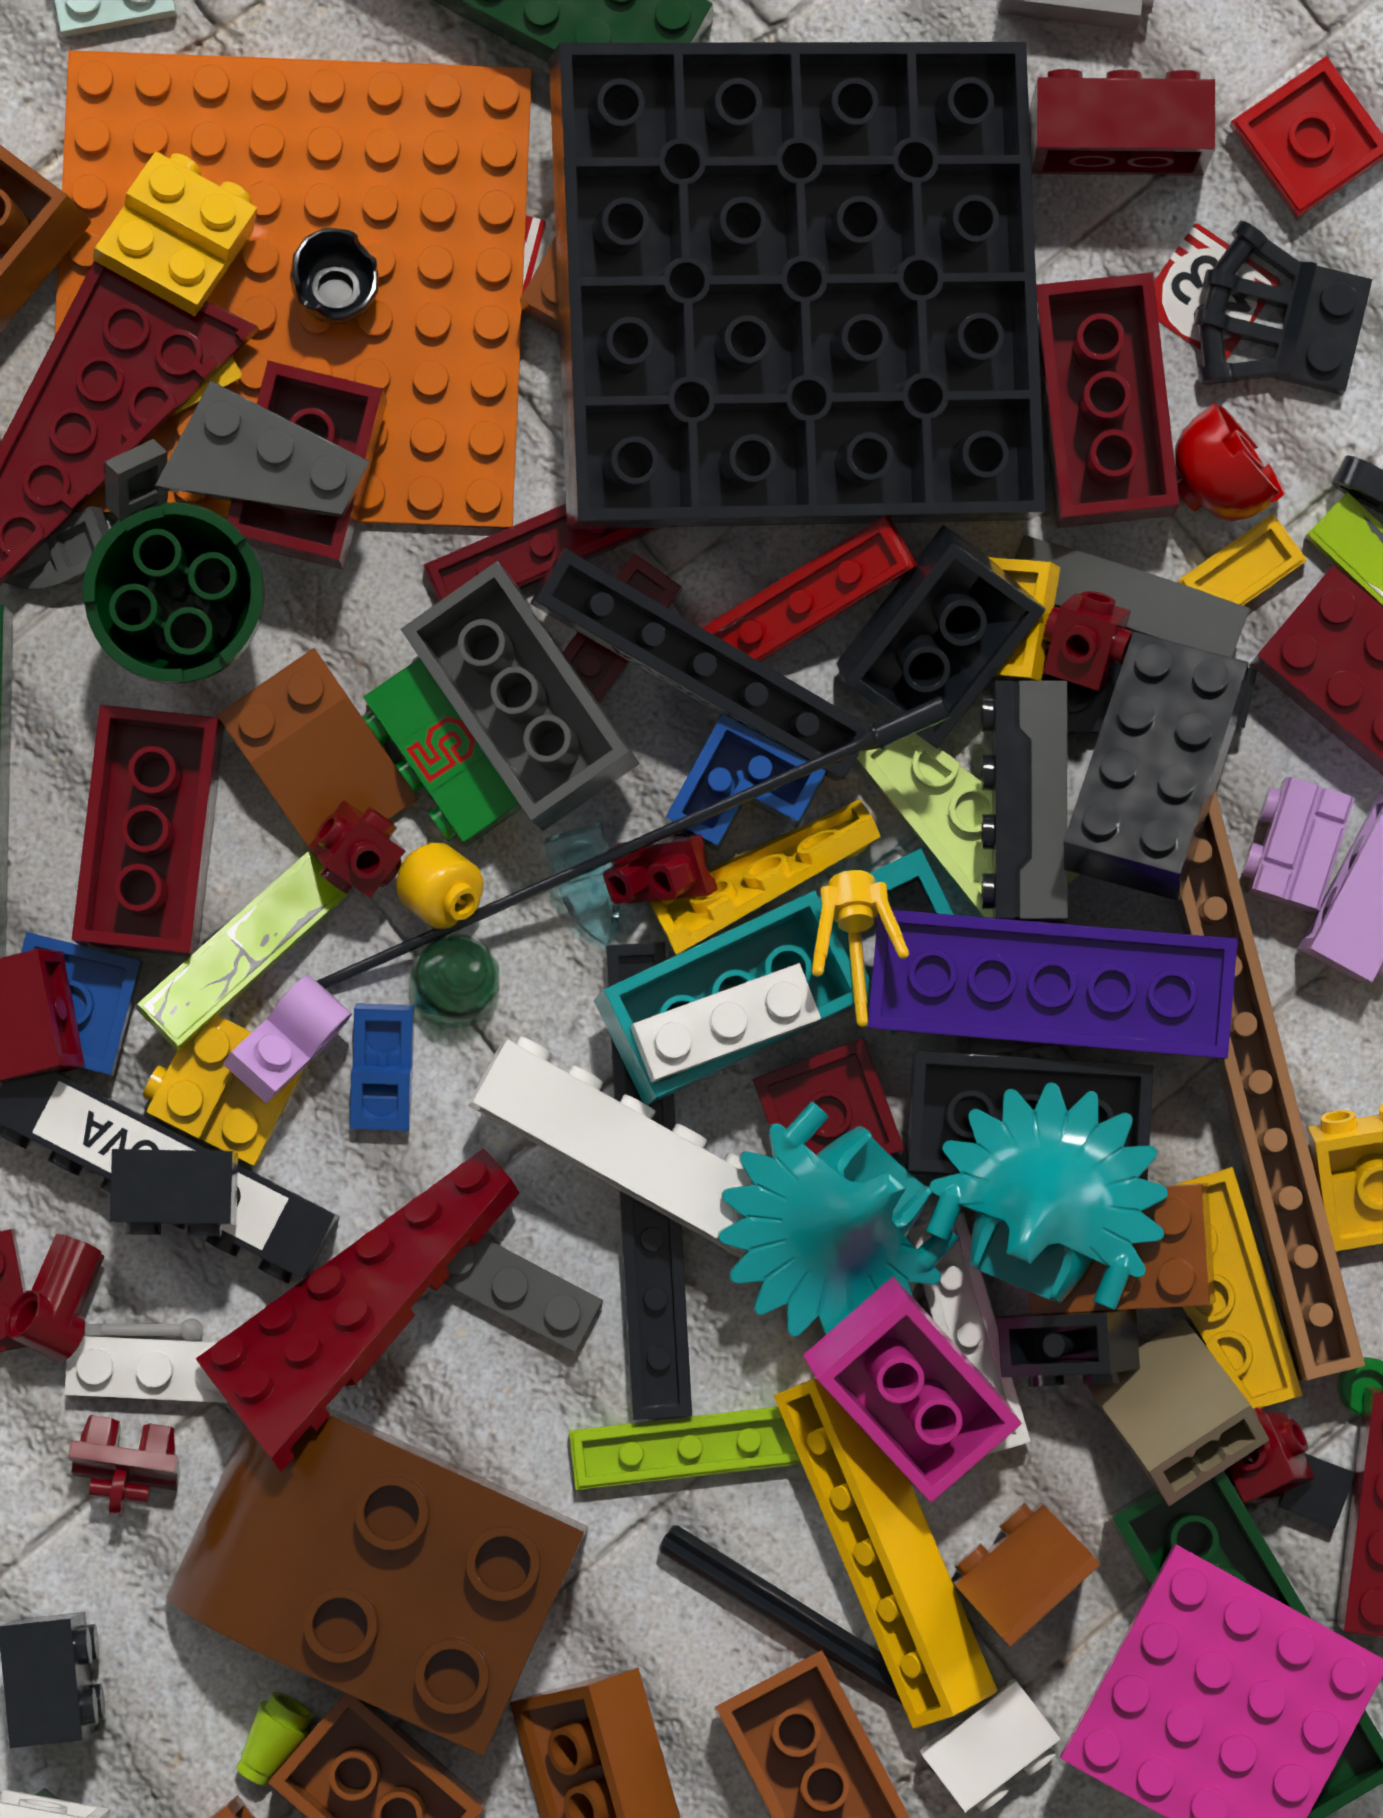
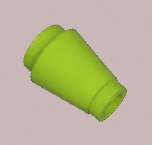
M273 1692L268 1701H261L241 1753V1759L236 1766L237 1771L256 1784L267 1785L270 1778L275 1775L312 1732L309 1727L314 1718L311 1710L300 1701L281 1692Z

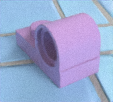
M306 974L284 995L268 1018L229 1054L223 1065L267 1104L335 1040L352 1013L315 979Z

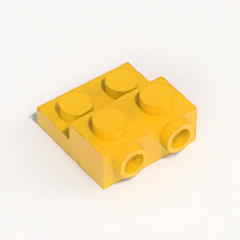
M155 151L126 192L123 208L94 248L93 260L189 314L196 316L252 234L258 207L251 204L250 195L238 184L226 181L221 186H218L200 176L201 171L198 165L189 157L174 153L168 158Z
M217 1015L176 1052L168 1069L160 1065L155 1068L142 1097L151 1101L146 1111L147 1113L223 1151H234L238 1153L239 1159L256 1166L306 1067L266 1104L223 1065L229 1054L252 1032Z
M1383 1104L1379 1106L1378 1115L1356 1118V1113L1350 1110L1327 1112L1320 1117L1321 1124L1307 1126L1311 1159L1335 1251L1383 1244Z

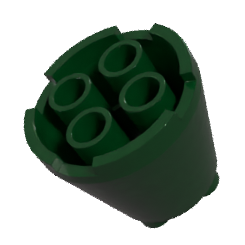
M163 503L161 506L139 511L121 522H116L95 546L86 566L83 579V603L85 604L87 619L100 646L110 658L128 672L157 683L186 684L209 678L230 666L241 656L253 640L264 610L265 586L262 570L253 549L245 537L234 525L219 514L188 503ZM188 595L195 596L194 604L197 608L183 607L176 611L171 608L175 600L184 602Z

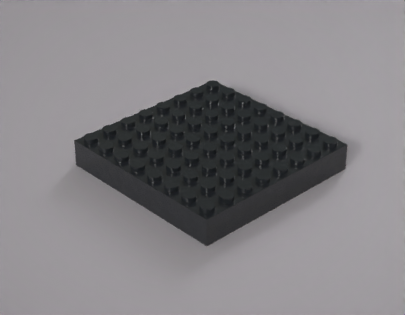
M1026 42L558 44L549 57L567 529L873 523L881 517L890 518L893 523L1021 521L1033 519L1046 512Z

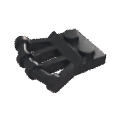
M1239 221L1231 232L1234 240L1214 268L1206 270L1203 286L1207 288L1203 308L1196 310L1193 325L1198 327L1204 365L1198 369L1200 384L1211 385L1270 377L1343 395L1347 388L1373 279L1317 266V263L1298 261L1268 240L1255 226L1246 221ZM1252 253H1254L1291 279L1292 284L1289 290L1240 278L1237 274ZM1230 295L1284 308L1285 313L1281 329L1230 317L1226 314ZM1223 335L1276 348L1274 358L1227 363Z

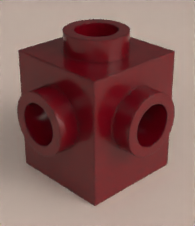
M1083 591L1081 594L1075 593L1060 608L1053 607L1043 634V640L1050 642L1043 673L1099 691L1114 676L1116 665L1122 666L1133 634L1132 631L1126 630L1131 611L1115 606L1116 600L1095 591Z
M345 800L342 801L333 814L325 819L319 827L315 839L309 845V848L324 865L319 872L323 878L346 894L355 887L369 898L372 897L378 887H385L394 879L401 867V857L406 852L393 837L397 827L390 820L371 807H368L365 813H362Z
M1257 1407L1253 1410L1269 1441L1224 1470L1231 1484L1237 1486L1244 1503H1265L1315 1479L1304 1452L1308 1451V1443L1299 1424L1294 1419H1289L1286 1413H1265L1262 1407Z

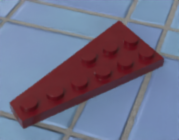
M93 261L0 443V586L105 483V461L146 443L259 331L257 325L208 301H205L197 315L193 316Z
M484 1148L196 1358L203 1371L280 1472L295 1457L290 1449L308 1428L316 1432L328 1419L330 1413L326 1407L344 1386L357 1385L415 1317L411 1307L428 1288L437 1291L450 1276L446 1266L463 1247L476 1245L520 1194L512 1179Z

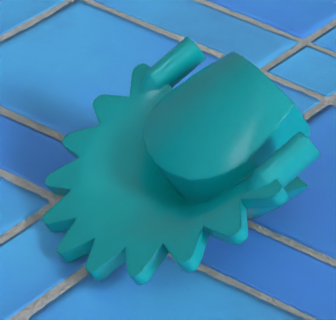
M1052 1082L1044 1087L1035 1110L1028 1105L1016 1090L1008 1089L1005 1091L1002 1122L981 1110H971L969 1121L977 1144L952 1140L946 1141L943 1144L942 1149L960 1173L938 1178L931 1182L930 1188L940 1198L925 1232L948 1241L961 1207L964 1206L977 1211L971 1238L970 1267L1061 1304L1082 1278L1091 1261L1095 1260L1106 1265L1107 1268L1093 1302L1115 1310L1129 1276L1141 1278L1146 1273L1145 1266L1132 1244L1157 1242L1164 1237V1230L1141 1212L1165 1200L1168 1196V1190L1165 1186L1139 1178L1156 1159L1157 1150L1155 1147L1149 1145L1124 1147L1133 1123V1118L1130 1114L1121 1113L1099 1124L1098 1095L1094 1091L1087 1092L1067 1111L1059 1087Z
M812 1101L787 1129L777 1123L771 1124L768 1133L773 1157L744 1151L740 1154L739 1162L753 1185L726 1188L721 1193L723 1201L744 1216V1218L718 1232V1240L723 1244L747 1250L730 1270L729 1278L734 1283L762 1281L753 1305L754 1312L764 1315L786 1304V1330L791 1336H799L817 1317L819 1318L824 1335H826L893 1276L911 1296L912 1292L908 1282L939 1283L941 1281V1274L935 1265L960 1239L951 1231L948 1241L931 1234L918 1249L911 1244L907 1236L925 1208L933 1190L919 1182L871 1137L872 1134L867 1129L861 1126L854 1128L827 1145L817 1155L805 1146L806 1142L829 1118Z

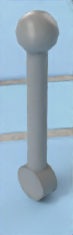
M193 1318L186 1319L182 1324H85L83 1336H182L186 1341H197L202 1336L203 1327L197 1319Z

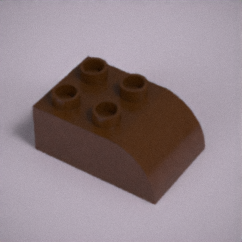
M326 1407L330 1416L316 1432L308 1428L290 1450L295 1457L282 1472L279 1471L244 1425L170 1586L166 1599L176 1608L205 1626L266 1657L484 1756L588 1526L329 1407Z

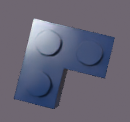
M722 713L665 817L666 824L810 760ZM825 768L819 769L747 802L798 828L825 779L827 770ZM744 803L680 832L686 835L701 834L704 845L718 852Z

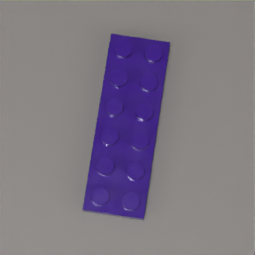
M892 910L909 950V956L906 959H901L898 957L878 913L868 1020L869 1029L1228 1059L1237 938Z

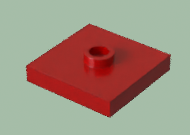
M1327 56L1233 119L1229 125L1296 220L1383 161V134Z

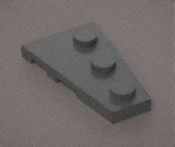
M210 380L155 486L158 490L209 495L211 498L230 501L235 499L267 504L276 508L344 518L371 465L369 461Z

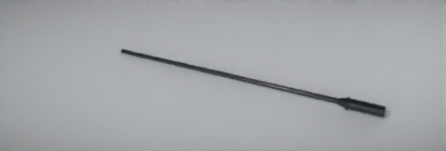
M939 696L881 723L875 724L873 722L870 724L871 728L851 743L480 907L470 917L459 920L451 928H433L317 980V982L324 989L330 988L855 753L873 749L884 751L886 746L949 719L948 709L942 697Z

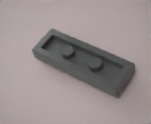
M484 1237L474 1246L463 1247L446 1266L450 1276L445 1280L444 1284L575 1353L603 1302V1299Z

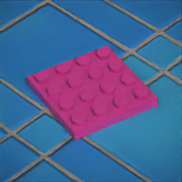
M1174 1544L1059 1757L1166 1818H1307L1383 1677V1658Z

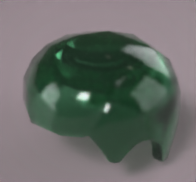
M450 934L449 936H444L429 943L418 954L409 975L410 1001L415 1005L423 1019L442 1029L468 1027L476 1023L495 1000L500 989L499 964L487 945L469 935Z

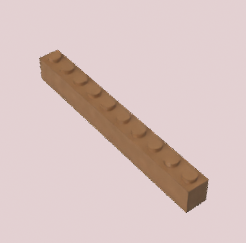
M1215 790L1180 901L1175 900L1183 934L1238 939L1228 1059L1216 1058L1295 1367L1299 1380L1307 1381L1363 1367L1365 1363Z

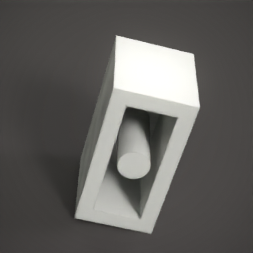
M1014 1677L998 1688V1693L981 1701L919 1749L921 1755L965 1813L975 1805L980 1812L987 1810L1009 1792V1789L1004 1784L1007 1780L1022 1769H1024L1028 1776L1032 1775L1051 1761L1057 1754L1051 1746L1061 1740Z

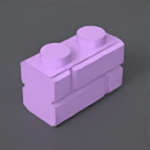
M1288 776L1281 782L1280 789L1269 787L1259 816V820L1269 823L1262 845L1251 843L1241 876L1251 879L1247 893L1307 913H1317L1323 902L1355 798Z

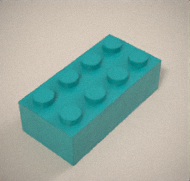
M815 890L604 989L593 1000L644 1104L649 1106L855 1007L850 960L833 926L824 972L819 977L812 974L813 955L822 903ZM800 963L821 1017L817 1023L651 1083L630 1028L633 1023Z

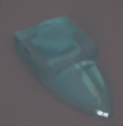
M602 822L546 837L544 842L553 874H557L610 849ZM613 862L558 886L561 898L572 918L581 929L604 945L611 943L620 917V904H614L611 901L603 878L604 871L613 866Z

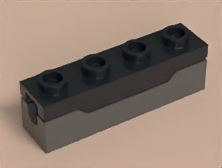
M995 681L992 687V696H982L981 700L982 732H992V755H982L981 760L982 791H992V814H982L981 821L982 850H992V873H982V909H993V918L1064 923L1068 919V871L1064 870L1063 846L1067 832V681Z

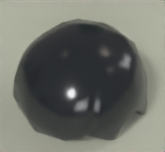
M322 228L305 236L293 254L290 272L292 292L298 304L318 321H326L329 324H346L365 314L378 294L377 260L360 243L356 233L346 229Z

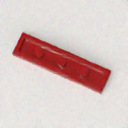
M881 517L702 628L759 662H763L914 570L918 565L892 520L887 517Z

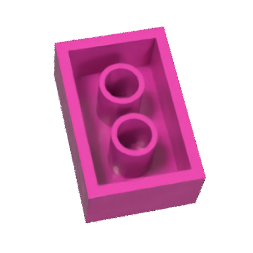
M894 1276L803 1354L816 1379L931 1503L1022 1424L1006 1399Z

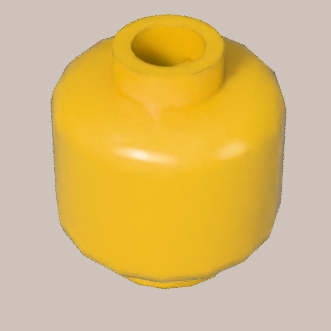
M429 843L417 848L405 857L398 871L396 891L402 905L422 921L436 929H447L454 926L459 920L467 919L475 912L484 892V881L477 865L445 843Z

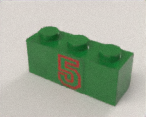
M420 658L363 696L371 710L363 715L362 718L381 745L392 740L404 759L396 763L395 766L414 793L423 788L429 793L437 807L428 814L448 842L458 836L464 846L468 847L522 810L510 789Z

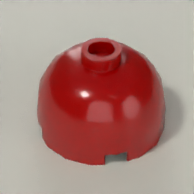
M1216 402L1213 403L1182 430L1175 445L1174 455L1175 465L1182 478L1177 482L1178 494L1193 512L1204 507L1218 519L1228 521L1247 519L1269 508L1285 496L1286 492L1270 463L1264 466L1261 458L1254 450L1258 448L1257 445L1223 406L1220 405L1218 407Z

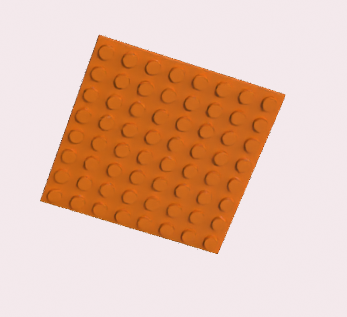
M69 50L62 191L73 200L92 223L58 263L54 337L94 261V248L123 208L126 192L154 152L157 151L168 158L174 153L183 154L198 165L201 171L200 176L218 186H221L226 181L238 184L250 195L251 204L258 207L252 234L206 300L257 325L259 331L233 356L242 373L241 378L224 388L257 404L268 360L383 388L387 404L356 523L498 529L512 527L522 325L520 298L523 294L532 68ZM325 227L346 229L356 233L360 243L377 260L378 294L365 314L346 324H329L326 321H318L298 304L291 288L290 272L293 254L305 236ZM199 402L172 416L148 440L154 439L167 451V462ZM105 483L76 512L89 506L102 508L103 513L114 514L106 507ZM168 491L167 503H188L209 509L223 518L228 517L232 502L230 500L211 498L209 495L179 491V493Z

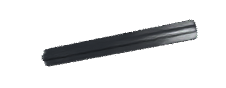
M673 1525L669 1528L659 1545L661 1554L816 1651L822 1650L827 1658L902 1704L880 1651L680 1526Z

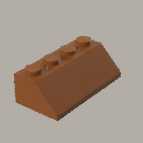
M639 1668L594 1677L509 1702L541 1818H680Z

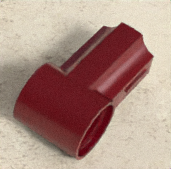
M56 1234L32 1290L21 1294L8 1312L5 1321L7 1336L57 1363L64 1362L70 1358L83 1339L85 1321L80 1313L105 1256L101 1254V1250L70 1236Z

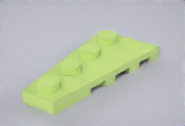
M917 734L910 735L886 746L884 751L881 749L860 751L856 758L857 763L980 916L993 918V909H982L981 902L982 873H992V850H982L981 845L982 814H992V791H982L981 781L963 768L958 761L939 747L935 748ZM1068 871V884L1081 874Z

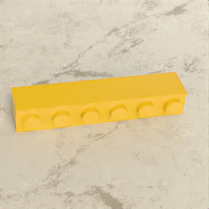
M816 1377L773 1395L912 1728L915 1729L955 1716L998 1693L908 1477Z

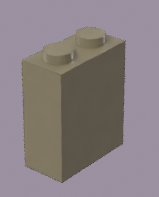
M1182 1319L1139 1347L1140 1368L1119 1372V1383L1086 1385L1106 1421L1168 1506L1269 1441L1250 1403L1185 1319Z

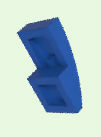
M355 1004L350 1129L409 1131L412 1101L415 1005Z

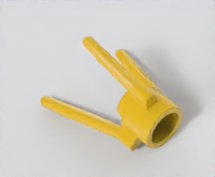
M850 870L834 875L829 880L828 886H823L820 889L822 909L813 955L812 974L819 977L824 972L834 920L838 923V927L841 930L848 932L856 1023L859 1027H865L868 1024L861 932L873 926L874 918L879 913L898 957L906 959L909 956V950L888 902L886 883H876L874 876L868 872Z

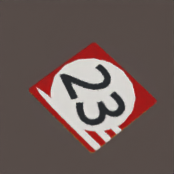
M1196 223L1154 280L1158 321L1201 350L1198 327L1193 325L1196 310L1203 308L1207 288L1203 286L1206 270L1214 268L1229 247V244ZM1250 258L1237 274L1240 278L1276 287L1280 284L1278 277ZM1230 295L1226 314L1230 317L1253 322L1265 306V303ZM1223 335L1227 360L1241 339Z

